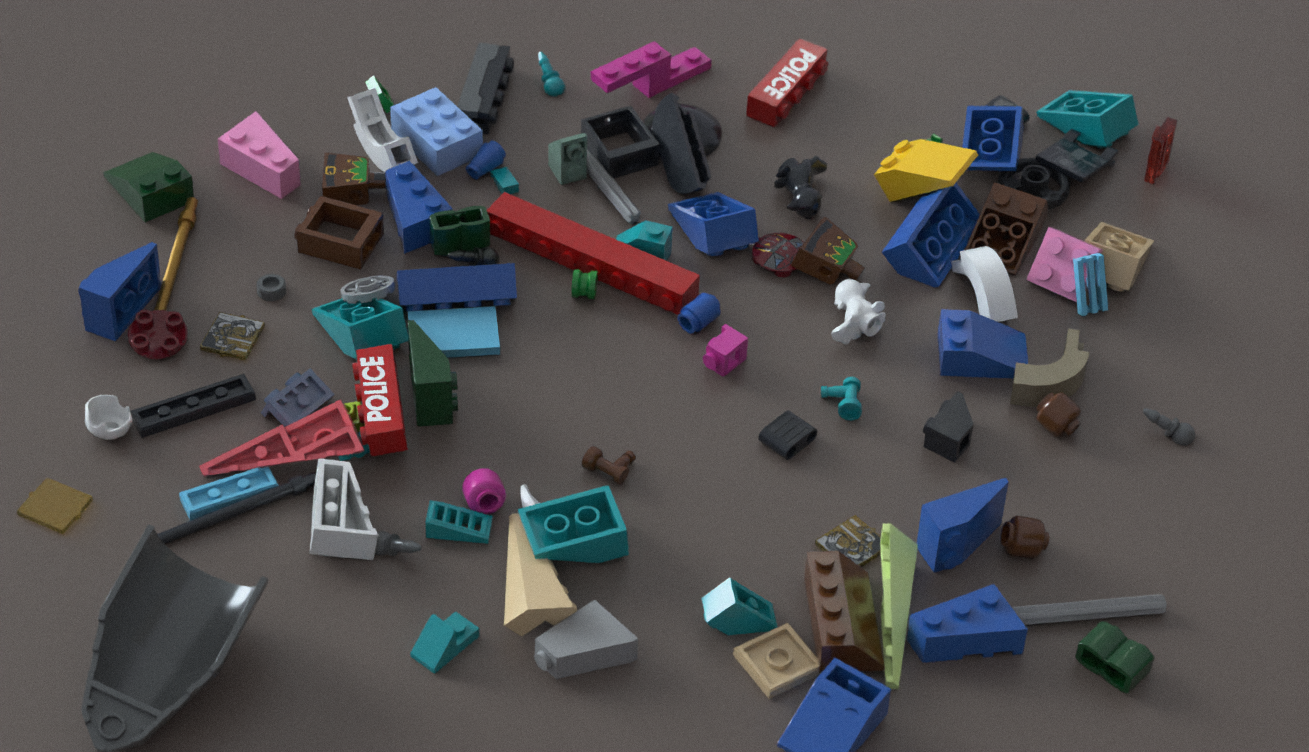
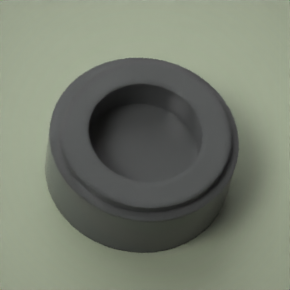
M267 274L260 277L257 281V294L263 300L276 301L286 294V282L280 275Z

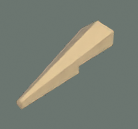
M516 513L509 516L504 626L520 636H524L544 621L554 626L575 613L577 606L570 601L567 595L568 590L557 578L558 573L551 560L547 558L535 559L519 514Z

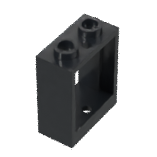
M631 105L581 119V134L586 133L587 149L592 152L613 179L659 165L660 144ZM627 132L635 144L608 151L601 139Z

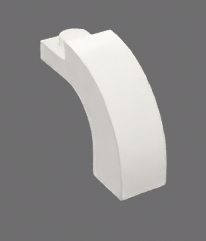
M375 88L347 97L356 124H353L356 134L367 155L380 170L385 172L387 169L408 161L412 164L418 163L409 136L401 138L390 127Z
M987 246L960 251L961 259L951 261L954 273L965 274L971 281L977 298L979 314L997 322L1018 318L1012 285L1006 268L998 254Z

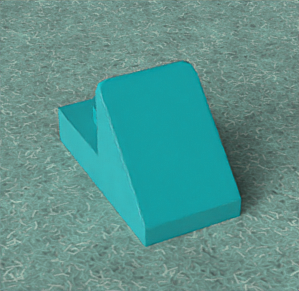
M456 611L444 621L433 614L430 616L410 652L411 657L435 674L480 636L479 627Z

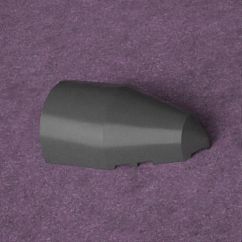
M148 524L99 612L96 639H94L92 661L88 671L81 708L82 716L97 752H118L144 745L219 675L268 584V578L261 576L256 586L246 587L214 577L172 552L160 540L155 532V527Z

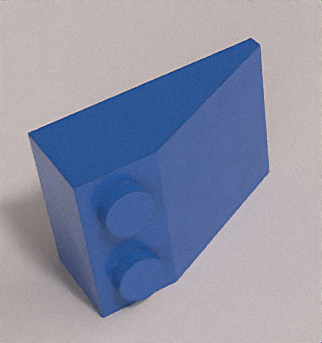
M967 106L962 148L976 150L978 156L966 170L1016 171L1022 150L1024 132L1022 106Z
M715 192L668 204L669 211L695 248L706 253L708 256L722 255L724 250L731 248L735 250L746 249L749 247V244L759 242L755 208L722 193Z
M151 242L96 268L87 279L81 282L78 293L81 300L85 331L116 341L133 322L136 314L143 310L156 295L162 285L156 243Z
M941 309L937 334L940 376L1014 378L1016 362L1028 364L1025 333L971 310Z
M1006 478L922 504L917 544L919 552L933 573L944 569H952L962 564L1001 525L1009 483Z

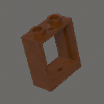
M320 196L314 206L309 207L304 221L299 223L295 229L294 238L297 240L298 253L361 270L384 235L383 213ZM323 221L359 230L352 241L317 232Z

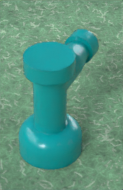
M847 377L843 381V386H821V398H828V396L844 398L838 405V414L841 418L852 421L862 415V404L857 399V393L861 389V381L858 378Z

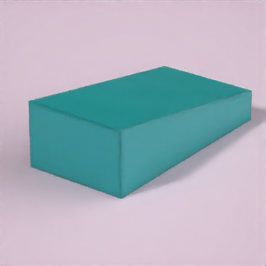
M507 167L490 171V175L501 194L504 192L508 194L519 192V183Z

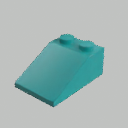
M1069 90L1037 111V117L1064 133H1067L1070 129L1081 132V136L1077 140L1085 145H1095L1097 148L1111 146L1113 141L1119 137L1126 136L1131 129L1139 125L1133 94Z
M341 298L312 309L314 317L343 353L356 360V350L392 344L393 350L400 347L399 344L408 341V332L402 307L384 299L377 300L372 298L371 302L361 303L358 301L354 304L347 303V301L344 302Z
M609 485L518 509L520 520L535 559L547 558L549 560L601 563L629 555L627 529Z

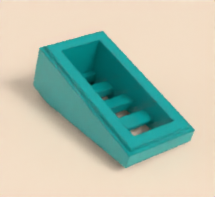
M430 500L425 521L426 538L488 544L493 516L448 503ZM463 523L468 524V527H463ZM475 525H481L480 531L474 530Z

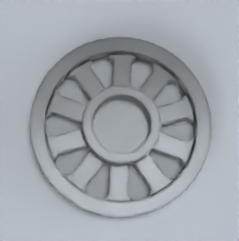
M384 275L357 279L341 288V297L347 303L356 304L358 301L361 303L371 302L372 298L378 300L386 297L387 294L393 293L395 282L392 277Z

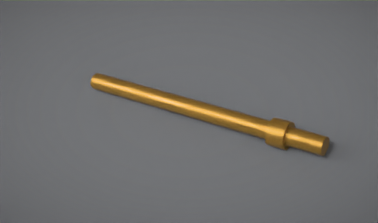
M194 197L187 199L185 209L179 215L177 222L179 226L154 310L166 311L188 235L190 230L194 228L197 218L195 212L198 200Z

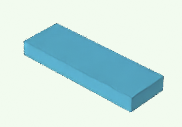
M262 467L179 492V497L191 521L279 485L270 468Z

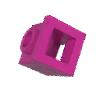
M724 324L721 334L713 337L706 346L707 353L702 358L703 363L708 369L725 377L747 359L748 337L729 325Z

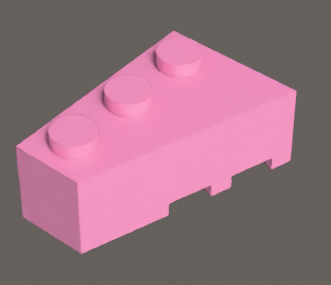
M256 111L218 138L221 165L280 199L301 185L299 159Z

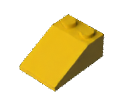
M923 139L911 142L904 140L895 145V151L890 156L882 160L880 163L881 167L875 172L874 176L891 202L953 186L976 159L978 153L976 150Z

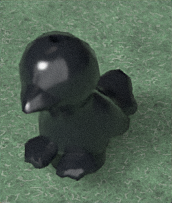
M814 156L812 160L805 159L802 163H799L795 158H790L780 166L776 177L780 179L774 182V187L778 189L785 187L793 194L792 201L787 206V209L795 211L802 217H812L821 208L822 195H820L819 190L812 188L814 176L827 170V163L821 160L819 156Z

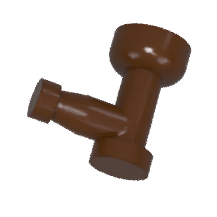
M591 446L586 451L581 466L588 471L599 469L612 476L614 482L622 484L629 473L627 466L635 461L636 456L632 451H626L622 457L612 463L603 458L601 449Z

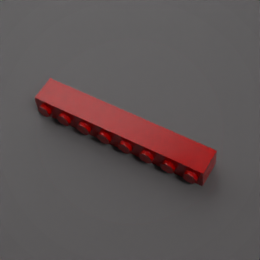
M506 192L487 209L490 218V234L557 262L573 270L580 269L583 273L598 271V281L679 315L681 309L699 295V274Z

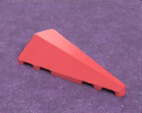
M338 400L286 427L282 424L200 465L199 468L203 476L355 454L365 450L345 404Z

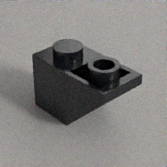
M957 391L950 400L946 399L942 403L937 415L934 418L930 417L923 428V433L925 434L923 447L954 463L970 446L973 430V421L962 393Z

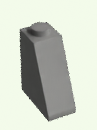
M593 600L535 638L534 659L540 669L543 671L547 670L555 679L635 661L637 659L638 638L596 600Z

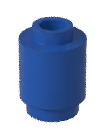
M699 294L681 309L677 317L680 326L690 334L695 331L700 332L720 316V303L711 294Z

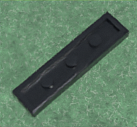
M241 374L132 410L130 413L141 438L255 401L256 395L245 374Z

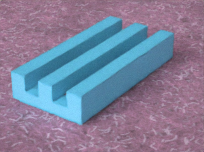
M1096 253L1073 259L1078 314L1086 316L1088 315L1087 313H1098V310L1107 311L1108 300L1104 255ZM1084 263H1086L1087 271L1086 284L1089 293V305H1087L1083 268Z

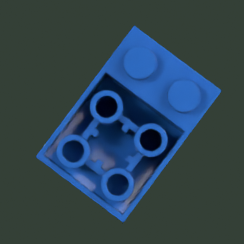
M834 658L815 680L778 741L777 746L787 752H856L888 714L891 689Z

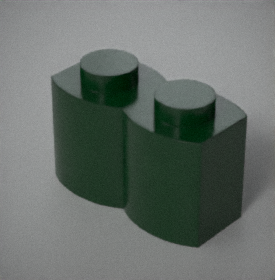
M469 206L459 211H440L429 216L430 243L435 255L448 256V253L457 250L472 251L475 247L482 249L490 246V218L485 206Z
M1101 621L1078 643L1075 658L1086 669L1101 675L1110 685L1127 694L1151 671L1155 658L1145 645L1128 639L1120 628Z

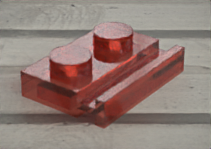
M1167 117L1162 126L1157 125L1152 135V144L1147 160L1148 164L1144 181L1155 184L1157 177H1160L1169 163L1178 120Z

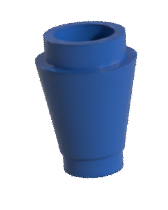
M496 141L484 143L466 167L467 173L473 179H478L500 166L506 157L505 150Z

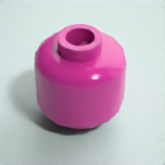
M477 469L467 475L463 481L462 491L471 510L488 515L499 510L504 504L506 491L500 477L493 470Z

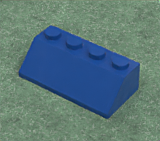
M957 183L950 187L923 193L886 245L882 254L899 275L936 288L940 286L952 268L951 261L957 260L960 256V251H963L967 246L980 213Z
M515 263L397 270L396 272L399 306H405L406 311H422L423 305L435 304V310L452 309V303L464 302V308L482 307L481 301L493 300V306L511 305L510 299L517 298Z

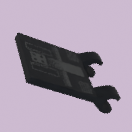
M1070 129L1061 140L1038 153L1035 160L1083 183L1105 167H1113L1116 162L1113 159L1119 151L1109 146L1101 156H1098L1078 146L1076 140L1081 136V132Z

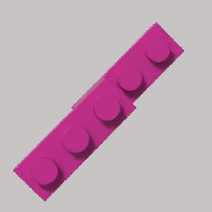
M654 41L592 70L591 80L606 93H610L632 82V85L650 98L710 69L711 59L696 47L671 58V54Z

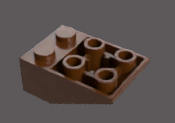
M994 182L965 250L985 246L992 248L1002 260L1007 273L1016 276L1044 225L1048 215L1047 200Z

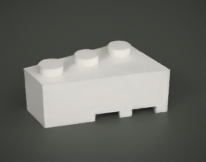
M318 459L314 483L310 554L373 560L378 534L370 522L369 510L363 504L360 496L361 489L350 462Z

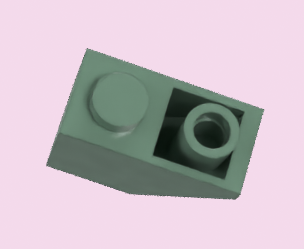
M586 133L559 139L548 144V165L561 185L586 179Z

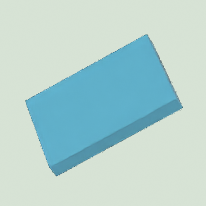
M495 306L408 311V320H414L447 358L500 354Z

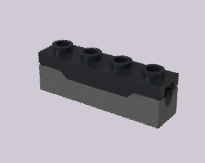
M479 42L457 107L483 130V134L489 135L492 124L497 123V107H502L503 90L508 89V73H513L514 58L510 57V46Z

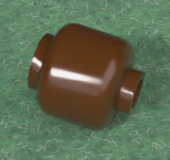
M1063 392L1057 394L1049 393L1036 407L1038 411L1037 421L1054 437H1059L1064 433L1070 436L1081 424L1078 420L1081 415L1080 407Z
M1016 515L1002 526L1000 542L1009 555L1034 559L1041 554L1042 550H1046L1049 545V533L1046 531L1044 523L1037 518Z

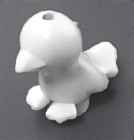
M847 279L836 287L834 305H838L837 308L839 310L843 309L846 312L845 322L831 333L835 341L847 345L851 339L854 340L861 337L862 333L870 337L877 334L881 329L886 313L881 311L885 309V305L882 301H877L872 305L869 301L865 300V294L870 284Z

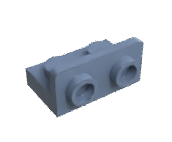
M310 368L302 375L297 372L291 376L285 383L287 387L283 390H273L264 399L266 405L261 414L266 417L272 413L286 427L319 410L335 394Z

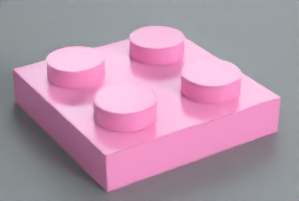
M1048 227L1026 280L1077 302L1073 259L1096 253L1101 254L1103 249L1053 227ZM1084 263V264H1083V268H1084V280H1085V291H1086V288H1087V284H1086L1087 271H1086V263Z

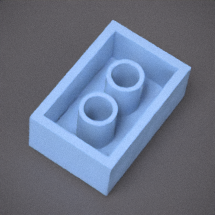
M437 87L390 107L392 130L401 138L409 136L415 155L436 176L470 162L483 145V130Z

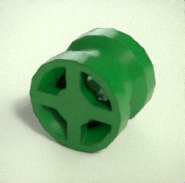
M574 269L571 297L578 298L582 295L595 300L598 271L583 273L580 269Z

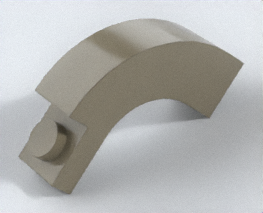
M1068 328L1064 354L1058 361L1048 365L1016 362L1010 404L1037 407L1051 392L1054 394L1063 392L1070 397L1080 388L1085 378L1090 353L1083 351L1084 343L1079 342L1080 330Z

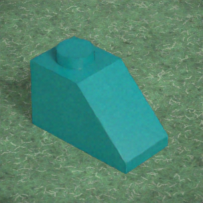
M645 220L617 235L616 240L668 261L672 252L673 227Z
M731 578L701 598L704 608L703 616L706 623L727 635L769 632L778 627L773 604Z

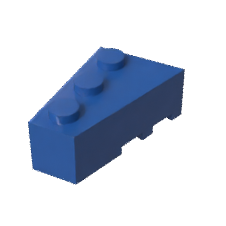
M410 161L385 170L386 196L393 219H395L397 225V232L401 238L404 254L430 244L429 216L440 211H453V208Z
M995 584L911 614L906 640L922 663L963 659V655L982 654L983 658L993 657L995 652L1012 651L1013 655L1023 654L1028 629Z

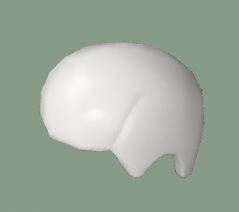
M98 395L90 398L85 404V425L89 432L104 440L120 438L132 426L129 406L123 408L119 404L118 398L114 395Z

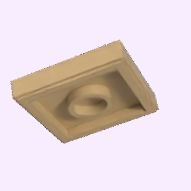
M789 623L735 647L733 651L734 657L769 699L821 674L819 673L817 657Z

